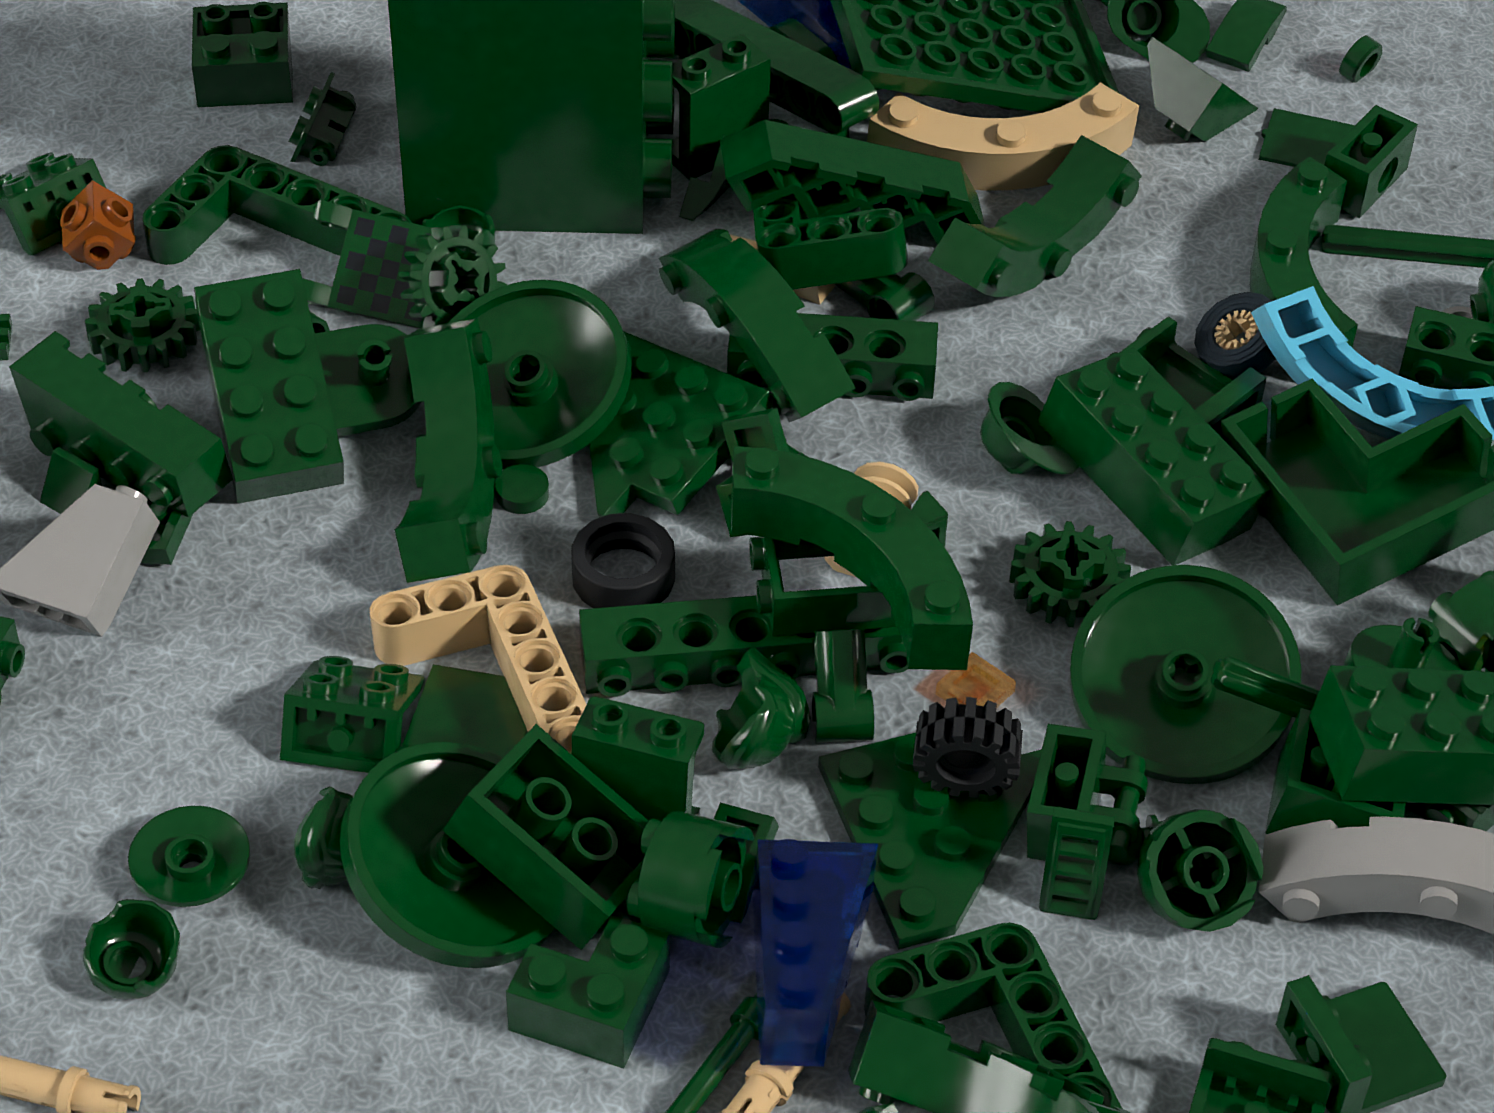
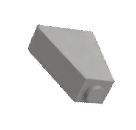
M94 484L0 568V600L5 605L102 637L111 625L160 524L147 504L148 499L142 493L127 486L118 485L116 490Z

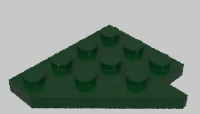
M623 331L629 344L632 360L629 388L621 408L614 419L597 438L589 443L597 514L600 518L608 514L624 513L637 498H640L678 515L730 456L721 422L731 416L771 409L774 403L769 390Z
M916 733L819 756L818 768L898 950L956 934L1030 800L1041 750L1021 754L1019 777L1017 781L1013 780L1012 786L1009 789L1005 790L999 786L998 794L989 796L985 790H980V798H969V791H960L959 797L949 795L948 787H944L938 792L931 788L932 780L923 783L918 778L919 772H914L913 769Z

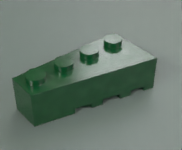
M54 331L9 366L31 428V441L44 455L51 456L52 451L57 447L63 448L97 467L100 477L112 482L116 487L118 485L130 487L146 495L156 506L160 508L168 506L169 509L180 511L182 515L188 518L233 480L221 438L169 404L159 410L150 396L146 394V390L132 380H128L123 385L119 384L103 373L106 370L105 363L92 354L88 353L82 359L68 350L70 340L58 332Z

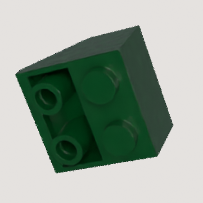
M258 2L256 4L225 6L212 4L204 7H193L192 73L198 108L293 103V69L288 2Z

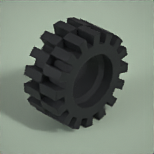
M956 697L946 699L945 708L938 702L929 705V712L923 710L919 715V721H917L913 769L914 772H919L918 778L923 783L932 780L931 788L938 792L944 787H948L949 795L959 797L960 791H969V798H980V790H985L989 796L998 794L999 786L1005 790L1009 789L1012 786L1013 780L1017 781L1019 777L1023 735L1019 719H1012V712L1003 708L996 712L997 703L987 700L984 706L976 705L977 698L966 697V704H959Z

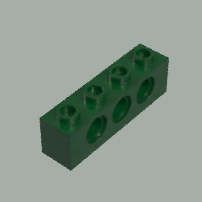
M798 313L813 337L824 333L855 386V389L846 393V395L851 397H862L867 394L896 396L904 401H913L918 398L933 399L938 322ZM729 334L727 374L761 388L768 387L749 357L731 334Z

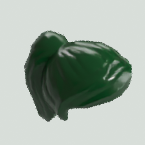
M755 647L745 652L737 665V670L741 673L742 688L729 710L720 709L716 712L718 732L712 741V752L728 769L755 768L770 763L781 754L788 743L795 744L805 739L810 724V710L804 691L792 676L773 664Z
M331 786L320 790L319 794L323 796V799L317 801L308 811L298 826L294 838V855L298 867L302 871V881L311 889H321L324 886L337 885L347 881L341 859L340 832L345 810L353 795L337 791Z

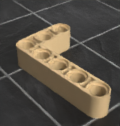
M512 565L493 566L389 592L379 596L372 602L370 606V619L375 654L379 660L386 664L405 666L491 644L527 731L529 732L537 724L571 753L572 733L586 707V702L530 579L524 570Z

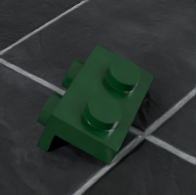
M1210 1038L1189 1113H1324L1334 1075L1329 1071L1316 1068L1311 1063L1303 1060H1288L1257 1051L1242 1042H1227L1217 1038Z

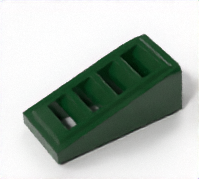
M1054 807L1039 900L1040 911L1090 920L1097 919L1115 816ZM1062 835L1096 840L1098 843L1064 838Z

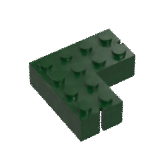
M1313 378L1271 397V441L1268 443V408L1263 402L1221 420V438L1271 488L1260 510L1261 513L1337 606L1494 530V445L1491 446L1492 434L1465 404L1374 447H1371Z

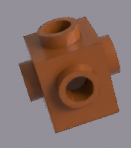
M92 180L62 209L60 225L62 227L63 251L67 252L80 263L85 262L97 270L109 269L118 259L126 258L132 251L136 241L133 203Z

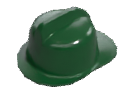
M1194 0L1108 1L1107 20L1112 33L1124 45L1149 60L1147 44L1152 37L1192 63L1196 62L1206 51L1210 39V23L1204 10ZM1151 34L1146 41L1131 38Z
M998 382L990 388L988 394L990 408L982 421L980 436L988 453L1001 463L1011 474H1025L1038 465L1048 471L1062 475L1073 474L1079 468V465L1039 424L1038 419L1045 404L1035 394L1023 386L1012 382Z

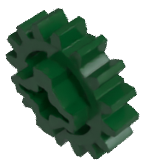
M466 225L431 228V235H419L415 238L420 249L419 251L405 252L404 257L412 265L410 270L399 272V277L409 281L410 288L404 290L400 295L401 299L414 300L415 305L408 314L411 318L425 317L423 328L448 324L455 315L442 310L444 306H449L450 309H458L460 312L464 307L482 295L507 285L502 281H497V274L506 269L505 263H494L492 260L498 247L496 244L482 245L484 239L483 232L468 231ZM456 247L465 252V254L459 256L457 252H449L447 248Z
M139 278L135 286L127 288L126 285L120 282L116 284L118 293L112 295L107 292H101L99 294L101 305L91 304L88 307L90 318L85 319V327L93 355L102 354L103 362L107 366L119 360L121 371L127 372L133 364H140L143 373L149 372L151 363L158 362L164 368L170 367L168 357L174 355L184 359L187 356L185 345L193 346L198 343L196 332L200 331L194 298L192 295L183 297L182 287L179 285L166 290L164 280L158 279L153 286H147L143 278Z
M1066 521L1063 531H1056L1049 523L1044 524L1041 537L1029 531L1026 533L1025 544H1016L1014 548L1009 582L1015 584L1013 596L1015 599H1027L1026 611L1029 614L1035 613L1040 609L1046 612V623L1051 624L1057 616L1065 617L1068 627L1074 628L1076 618L1085 617L1103 594L1116 584L1130 577L1131 565L1125 564V549H1112L1113 536L1110 534L1099 539L1094 537V526L1092 525L1084 528L1083 532L1075 531L1072 521Z

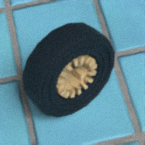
M1244 292L1230 295L1217 302L1203 315L1196 328L1194 344L1200 360L1231 380L1237 378L1250 367L1259 373L1266 370L1276 358L1264 341L1251 312L1272 301L1263 294ZM1244 332L1246 334L1245 337L1247 339L1244 340L1243 338H1241V343H1239L1236 337L1240 333Z

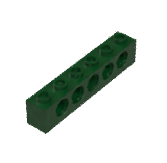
M756 595L579 610L580 649L586 694L601 693L608 697H618L630 690L658 688L664 692H676L689 685L713 683L719 687H733L742 682L741 673L737 670V665L745 652L754 647L773 664L792 676L794 680L799 676L816 675L815 633L772 636L769 614H759ZM897 627L864 629L866 671L882 669L887 673H901L908 669L906 650Z

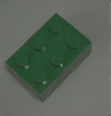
M535 724L471 790L443 831L576 947L582 950L626 900L632 884L640 878L645 854L641 851V838L649 820L541 727Z

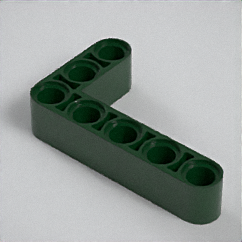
M766 119V120H769V121H774V122H778V123H783V124L789 125L787 122H785V121H783V120H779V119ZM793 193L753 209L757 250L778 271L792 290L889 276L902 271L908 264L903 217L900 212L894 209L877 208L802 220L801 206Z
M230 145L217 146L205 152L145 210L142 218L148 255L156 263L164 265L177 264L190 257L233 213L338 256L341 255L347 230L324 227L314 219V209L316 203L320 200L336 203L354 210L412 222L401 212Z
M1010 922L992 925L883 957L875 961L869 968L864 1003L865 1016L867 1015L871 1000L902 1009L935 1022L991 1006L1013 1053L1050 1068L1105 1097L1103 1106L1110 1108L1115 1106L1123 1109L1036 938L1030 930L1022 925ZM945 978H951L957 981L945 980ZM885 995H896L900 998H891ZM1025 1010H1032V1011H1036V1012H1038V1013L1033 1014V1013L1026 1012ZM1049 1060H1058L1065 1064H1055Z

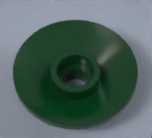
M183 806L155 816L135 835L128 853L130 874L138 889L156 902L175 907L203 905L224 896L243 878L250 861L249 840L241 824L231 815L208 806ZM195 861L201 863L192 868H182L188 862Z

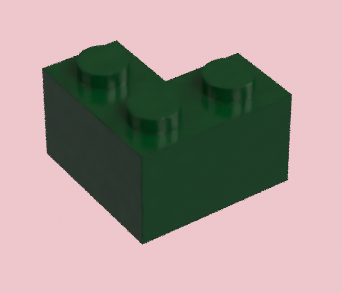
M1300 708L1278 756L1265 834L1323 820H1332L1338 828L1369 826L1370 817L1404 818L1406 802L1342 801L1310 721L1309 715L1311 711Z
M612 914L589 962L530 943L506 990L508 1030L624 1069L669 974L670 935L643 926L642 923Z

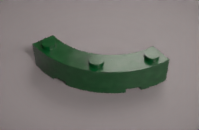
M1081 135L1059 167L1046 181L1053 187L1034 205L1027 202L1022 203L1013 211L1001 217L994 228H988L982 224L964 223L955 217L928 261L985 295L1010 297L1022 294L1037 287L1051 274L1055 277L1061 276L1069 267L1072 257L1099 235L1121 206L1126 207L1133 201L1138 192L1139 180L1142 175L1129 160Z
M1309 156L1280 180L1263 208L1250 267V292L1263 294L1271 301L1314 286L1322 306L1336 327L1346 337L1347 343L1353 348L1358 324L1347 316L1324 291L1314 273L1309 257V249L1316 239L1322 235L1325 225H1334L1339 220L1347 180L1314 157Z
M714 229L659 258L663 266L659 268V273L667 290L672 295L678 294L683 302H693L704 308L717 328L724 326L768 386L766 390H769L774 403L772 408L778 409L779 416L785 415L788 422L795 421L855 389L852 380L824 333L813 337L806 324L796 312L805 307L802 301L778 271L747 241L741 237L732 241L727 230Z
M478 318L417 329L403 338L408 358L414 403L424 401L426 434L416 437L414 477L417 488H422L421 497L419 500L409 501L402 521L394 529L407 583L470 573L478 563L481 555L487 551V538L494 502L495 477L502 475V460L494 439L492 399L487 363L492 361V346L487 332L480 331Z
M733 446L731 534L771 538L800 546V539H803L834 553V562L854 574L869 588H877L892 607L891 616L902 637L906 650L908 669L967 670L973 620L970 601L962 577L950 554L938 537L913 511L874 483L824 461L795 453L772 450L766 447Z
M871 1000L848 1069L852 1083L860 1086L858 1093L861 1096L880 1104L894 1103L895 1105L896 1099L932 1113H1130L1115 1106L1113 1108L1103 1106L1105 1097L1021 1055L985 1040H981L978 1051L951 1041L952 1037L944 1033L945 1025L875 1000Z

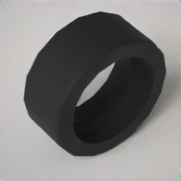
M617 513L594 519L577 533L571 546L573 588L580 599L592 608L661 603L670 595L675 583L674 541L665 527L649 517L633 513ZM614 549H632L645 553L655 560L656 565L645 574L634 578L618 579L601 574L591 567V562L600 554Z

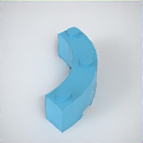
M1314 286L1266 303L1251 312L1264 341L1276 360L1294 382L1299 385L1313 378L1354 426L1391 439L1465 404L1492 434V442H1494V386L1452 390L1431 388L1396 375L1378 364H1372L1347 343L1346 337L1336 327L1322 306Z

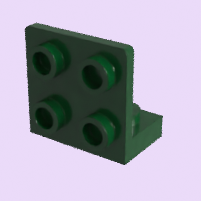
M53 152L29 160L26 163L28 170L15 177H12L11 173L0 175V209L5 210L22 249L28 255H35L62 241V227L60 225L62 209L92 180L106 188L93 158H74L72 153L55 157Z
M325 656L314 661L284 694L280 760L369 773L381 760L395 753L400 747L403 714L422 690L424 676L411 674L408 668L397 664H380L375 666V668L355 666L351 659L342 656Z
M1309 975L1287 982L1275 1025L1297 1060L1309 1062L1316 1068L1333 1073L1334 1079L1326 1104L1329 1113H1370L1444 1085L1447 1077L1445 1071L1386 982H1378L1332 999L1326 995H1321Z

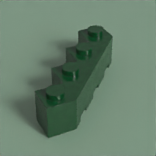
M763 120L720 139L726 179L747 212L792 193L809 219L843 214L857 207L861 211L889 208L901 213L904 228L924 220L937 245L955 217L964 223L982 224L985 226L978 195L960 162L769 120Z

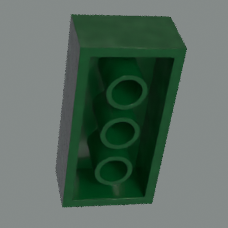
M1134 347L1057 376L1038 419L1039 424L1171 565L1182 563L1250 530L1271 491V488Z

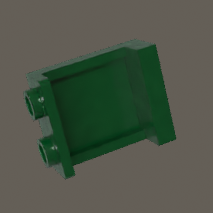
M739 34L672 64V85L679 92V137L672 139V165L689 181L690 177L697 178L713 171L720 147V139L723 135H731L759 121L769 119L771 58L745 35Z
M1170 317L1165 318L1153 328L1148 327L1144 329L1136 340L1122 351L1134 347L1220 437L1221 420L1262 402L1267 377L1253 368H1248L1234 380L1211 368L1207 363L1175 342L1177 322Z
M597 696L591 697L572 733L571 754L647 820L652 818L663 820L673 811H682L700 816V808L692 806L695 755L704 736V723Z

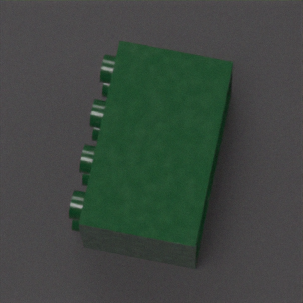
M388 0L405 215L412 223L422 225L424 219H431L440 210L462 205L479 209L483 213L491 215L496 231L643 234L645 198H671L672 139L647 138L648 134L673 135L672 61L649 60V58H674L675 0Z

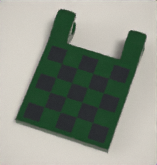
M318 201L313 213L314 219L324 227L347 230L333 286L302 278L308 304L414 328H423L425 317L411 318L408 314L415 305L414 300L401 299L400 293L410 288L409 281L399 277V272L411 269L412 264L406 260L404 254L406 251H419L420 249L415 238L419 235H431L432 227L354 210L329 201Z

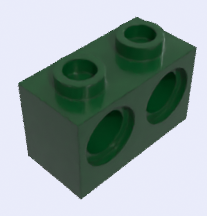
M1415 306L1398 375L1418 382L1419 385L1438 389H1476L1494 386V323Z

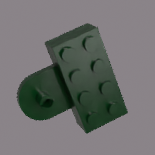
M300 269L194 287L197 318L229 468L233 478L232 482L237 504L344 484V460L338 437L397 425L409 418L422 403H414L411 376L403 339L407 334L391 326L381 324H366L315 333Z
M1414 617L1406 619L1403 626L1377 625L1366 628L1358 633L1347 653L1344 666L1330 665L1309 715L1342 801L1494 805V672L1462 671L1455 657L1438 642L1440 637L1439 629L1432 622L1423 618H1418L1415 629L1413 627L1416 622Z

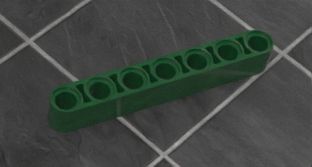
M675 0L674 52L688 57L739 34L745 35L771 58L769 101L831 134L836 135L871 117L879 110L878 94L872 83L863 75L713 0Z

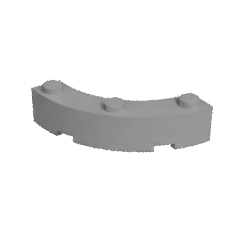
M1382 816L1370 817L1369 826L1338 828L1332 820H1323L1289 827L1265 835L1262 856L1264 869L1262 881L1259 883V893L1290 921L1301 923L1326 916L1357 912L1409 913L1458 922L1494 935L1493 833L1448 822Z

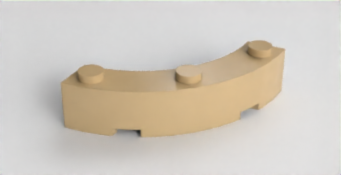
M1099 83L1075 101L1047 112L1013 118H980L931 108L901 93H897L869 119L867 142L960 162L975 190L990 191L1034 188L1049 185L1046 181L1059 167L1081 135L1121 155L1132 146L1140 105Z

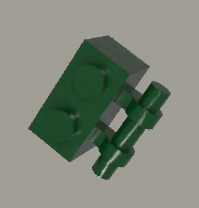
M1048 723L1027 809V858L1046 861L1054 807H1062L1115 816L1108 857L1114 860L1125 859L1128 855L1130 842L1134 843L1138 837L1140 820L1136 815L1138 804L1145 800L1148 779L1144 775L1146 768L1145 760L1137 755H1129L1123 759L1122 767L1105 765L1106 731ZM1101 794L1113 796L1115 799L1113 807L1099 806ZM1062 835L1064 838L1091 842L1090 839Z

